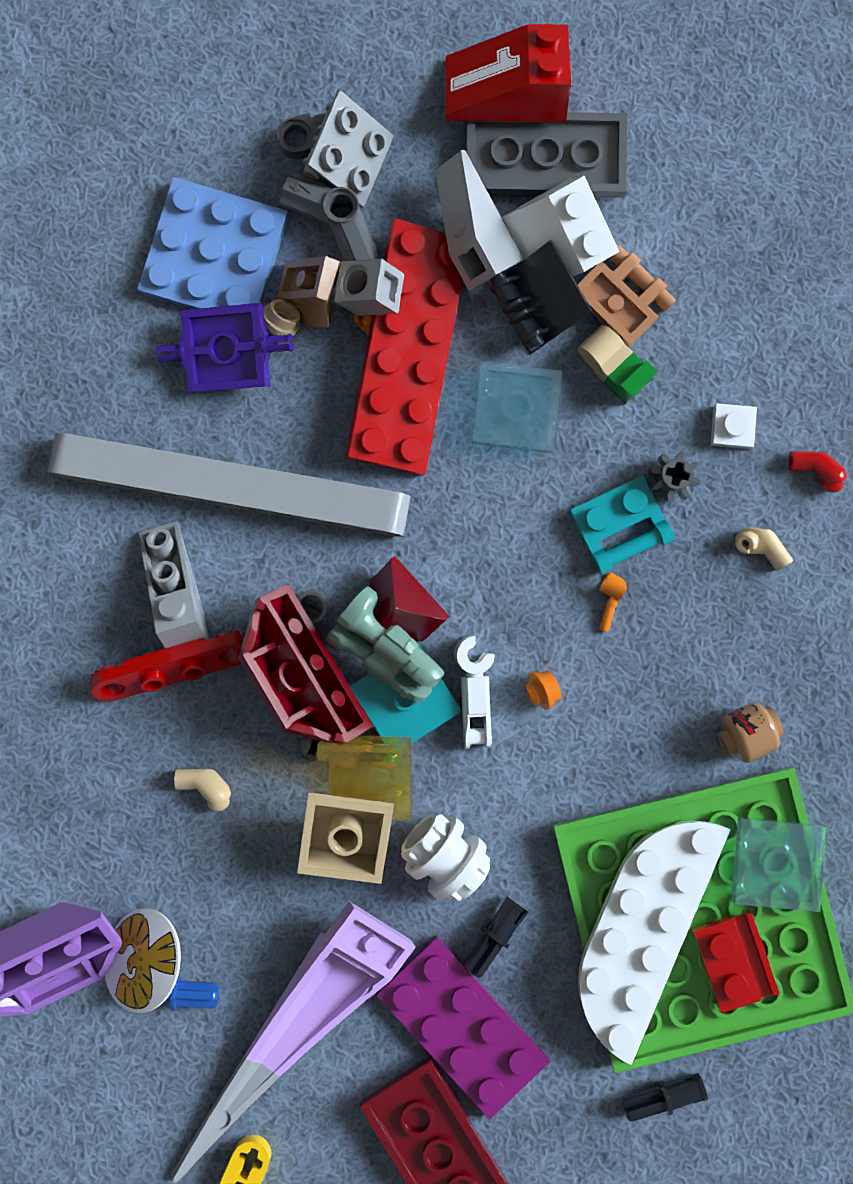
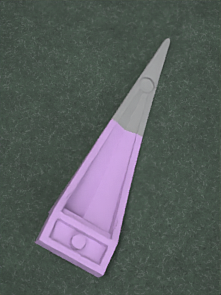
M349 901L327 932L319 934L171 1173L173 1184L178 1182L247 1108L299 1058L356 1008L392 980L416 947L409 938Z

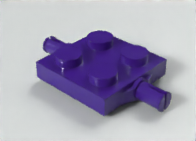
M251 303L180 310L182 324L180 344L157 346L156 353L172 352V354L157 355L158 361L160 363L181 361L187 374L188 393L271 386L268 363L270 353L292 352L294 344H278L281 342H293L291 333L269 336L265 328L263 304Z

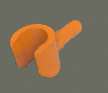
M612 572L606 575L599 588V591L610 596L606 602L599 627L600 630L609 632L618 601H620L627 589L626 582Z

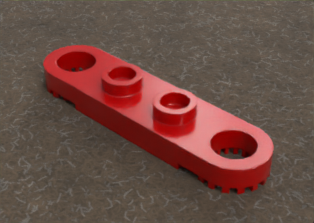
M230 630L226 635L224 632H221V636L215 635L214 638L205 640L203 637L124 660L123 665H116L115 667L109 665L108 669H105L103 666L100 668V671L96 669L94 674H91L92 696L102 701H115L144 692H156L174 683L185 680H197L205 674L240 665L242 663L238 657L245 632L240 633L239 630H236L232 634V630Z

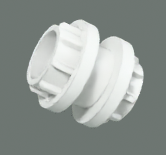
M442 814L428 815L409 833L401 849V857L407 861L405 866L406 872L416 880L422 879L427 875L431 877L428 883V892L437 900L448 898L449 900L462 901L481 885L490 868V858L485 854L486 844L475 835L463 840L461 835L464 824L454 815L446 818Z

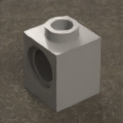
M383 259L340 262L338 280L335 285L336 294L334 302L357 316L398 314L404 273Z

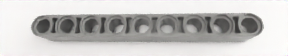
M55 433L47 473L50 475L71 480L395 537H404L411 498L407 494L66 433Z

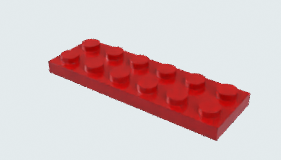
M395 218L390 223L383 260L404 273L398 314L372 316L345 458L417 476L426 475L463 279L449 255L446 233Z

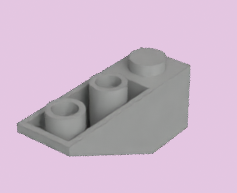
M465 149L461 150L437 168L435 173L449 255L470 291L489 281L499 273L507 271L524 259Z
M178 521L139 532L155 631L165 648H169L203 637L205 640H209L205 614Z

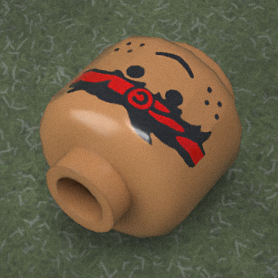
M753 702L725 714L721 721L722 732L718 733L717 737L727 756L734 754L741 762L750 763L775 752L779 748L780 737L784 735V731L777 714L771 707L767 706L764 708L761 704Z

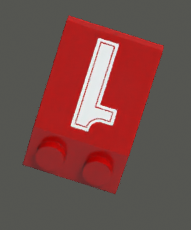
M527 24L447 55L445 62V121L566 122L571 90L568 25Z

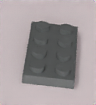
M567 112L566 122L467 121L466 153L489 195L539 196L569 178L585 176L594 197L624 198L627 192L628 114Z

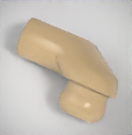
M748 527L740 530L735 537V546L741 553L764 554L776 571L793 561V558L772 530Z
M176 769L174 777L176 790L197 789L207 801V806L213 811H222L228 807L231 795L230 788L216 771L212 769Z

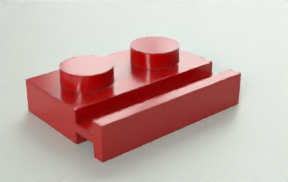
M747 909L742 911L741 914L727 916L691 928L717 1008L721 1013L761 1001V998L769 995L775 996L780 994L751 911Z

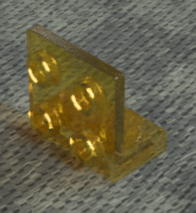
M358 735L347 743H328L324 741L318 743V761H329L330 795L394 803L392 820H409L412 817L411 737Z

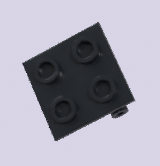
M549 240L506 275L504 272H501L490 279L492 283L491 292L496 295L503 307L504 314H507L509 318V323L514 326L522 340L521 344L526 347L530 355L592 312L591 307L552 240Z

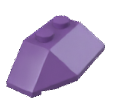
M61 902L0 931V1017L30 1014L103 979L122 942L101 911Z

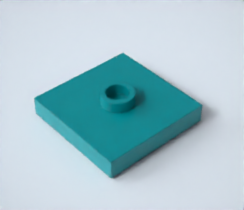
M370 673L350 685V688L392 755H395L462 712L442 679L438 685L432 687L431 694L422 703L414 702L407 697L403 698L390 685L382 683Z

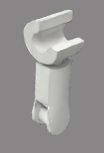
M474 635L465 636L460 639L454 647L453 654L459 668L467 672V676L461 677L463 742L465 749H470V745L485 744L486 748H491L492 744L489 676H483V672L491 667L495 654L483 653L479 660L470 662L467 654L469 649L473 648L476 644ZM470 717H483L484 728H470Z

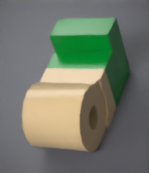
M605 325L598 327L577 347L583 360L625 405L658 372L647 360L643 362L611 328Z

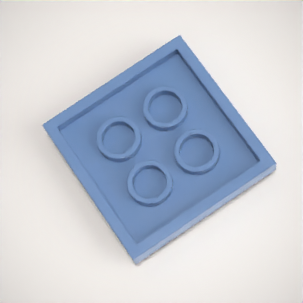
M173 177L137 288L138 292L142 295L189 309L251 303L262 304L289 219L288 211Z

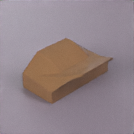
M327 256L285 261L277 299L293 304L299 311L300 317L308 329L329 328L330 301L333 288L338 280L340 261Z

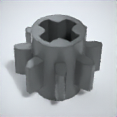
M680 451L672 460L663 453L658 457L662 468L652 467L648 470V474L655 477L656 482L651 487V492L660 490L665 493L664 502L666 503L671 501L676 493H678L683 501L690 497L686 487H695L701 482L698 478L693 477V469L697 467L698 463L692 462L689 464L683 460V451ZM673 468L677 470L676 476L682 479L676 485H672V477L666 475Z

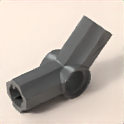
M294 171L287 177L282 188L281 207L328 226L343 261L381 259L360 210L358 197L352 190L345 187L333 188ZM340 206L352 209L351 214L344 218H338L332 213Z

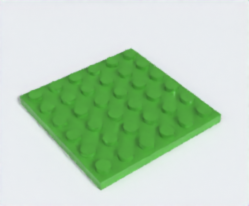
M789 766L552 825L583 952L622 861L634 845L644 836L676 824V822L693 820L711 822L730 829L632 1065L619 1059L608 1050L614 1073L853 1014V993L794 767ZM748 909L753 914L780 994L775 996L769 995L761 998V1001L721 1013L717 1008L691 928L727 916H735Z

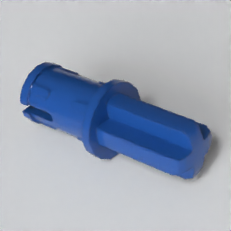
M178 976L172 992L160 1006H170L172 1011H176L178 1007L213 1009L218 1003L219 986L213 982L181 981V977Z

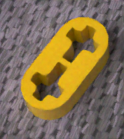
M248 1135L242 1138L236 1145L219 1184H236L237 1181L243 1184H261L271 1159V1148L267 1140L258 1135ZM251 1148L259 1151L257 1158L260 1161H255L248 1173L242 1170L246 1160V1156L242 1153L248 1154Z

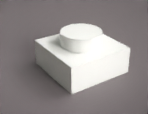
M718 403L714 405L710 446L740 449L753 448L757 407Z

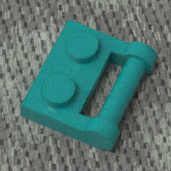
M644 475L569 511L601 576L613 571L612 566L658 544L665 546L675 541L674 533L669 523L665 520ZM648 518L653 528L652 530L604 551L599 541Z

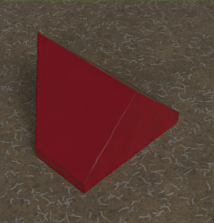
M396 556L391 558L370 580L369 587L378 595L373 616L386 630L393 625H398L416 642L424 641L450 617Z

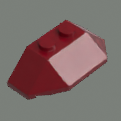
M290 585L282 586L256 599L238 658L280 730L285 733L342 746L373 727Z

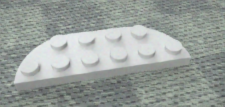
M681 821L644 836L634 845L622 861L585 946L578 974L579 996L585 1016L601 1043L612 1054L630 1065L633 1063L728 837L730 829L706 821Z

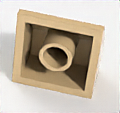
M308 793L297 873L381 884L394 803Z

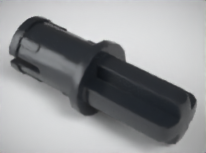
M506 896L498 912L491 919L487 927H481V930L485 933L464 962V968L475 977L481 978L503 946L507 949L509 948L508 941L529 912Z
M696 1073L665 1084L662 1080L658 1081V1087L625 1096L622 1099V1105L627 1119L633 1122L666 1111L668 1115H673V1110L693 1103L707 1101L708 1096L700 1074Z

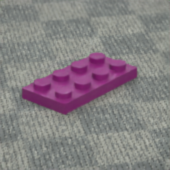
M438 935L405 964L389 983L376 993V996L489 1120L550 1063L546 1053L481 982L464 968V964Z

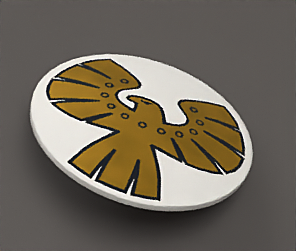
M137 909L124 916L114 928L121 938L122 945L119 951L116 952L105 974V979L110 994L119 1006L129 1012L146 1013L159 1007L168 998L175 986L180 969V944L176 931L167 917L153 909Z

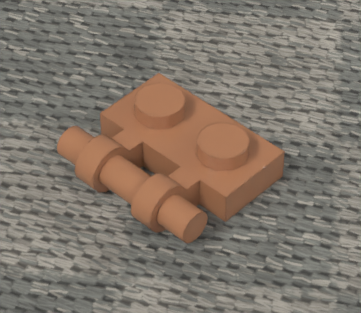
M617 245L619 252L609 258L618 267L612 271L601 262L577 285L591 307V313L603 325L611 328L622 339L624 344L630 348L659 318L649 305L655 302L666 312L676 302V299L666 290L668 287L666 283L660 278L655 280L640 265L642 260L634 252L630 255L624 248ZM627 277L631 278L644 291L639 297L623 282Z

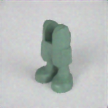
M367 586L337 620L338 624L330 631L326 642L337 650H345L363 660L362 666L365 671L379 679L382 683L390 685L403 698L407 697L414 702L422 703L431 694L432 687L438 685L444 675V671L419 648V644L400 626L393 625L386 630L377 622L373 616V610L377 604L378 595Z

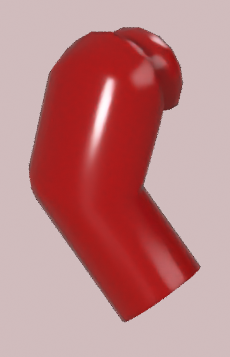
M791 451L789 453L790 471L815 472L822 478L820 485L824 491L837 493L842 490L843 481L847 479L845 468L827 453L815 451Z

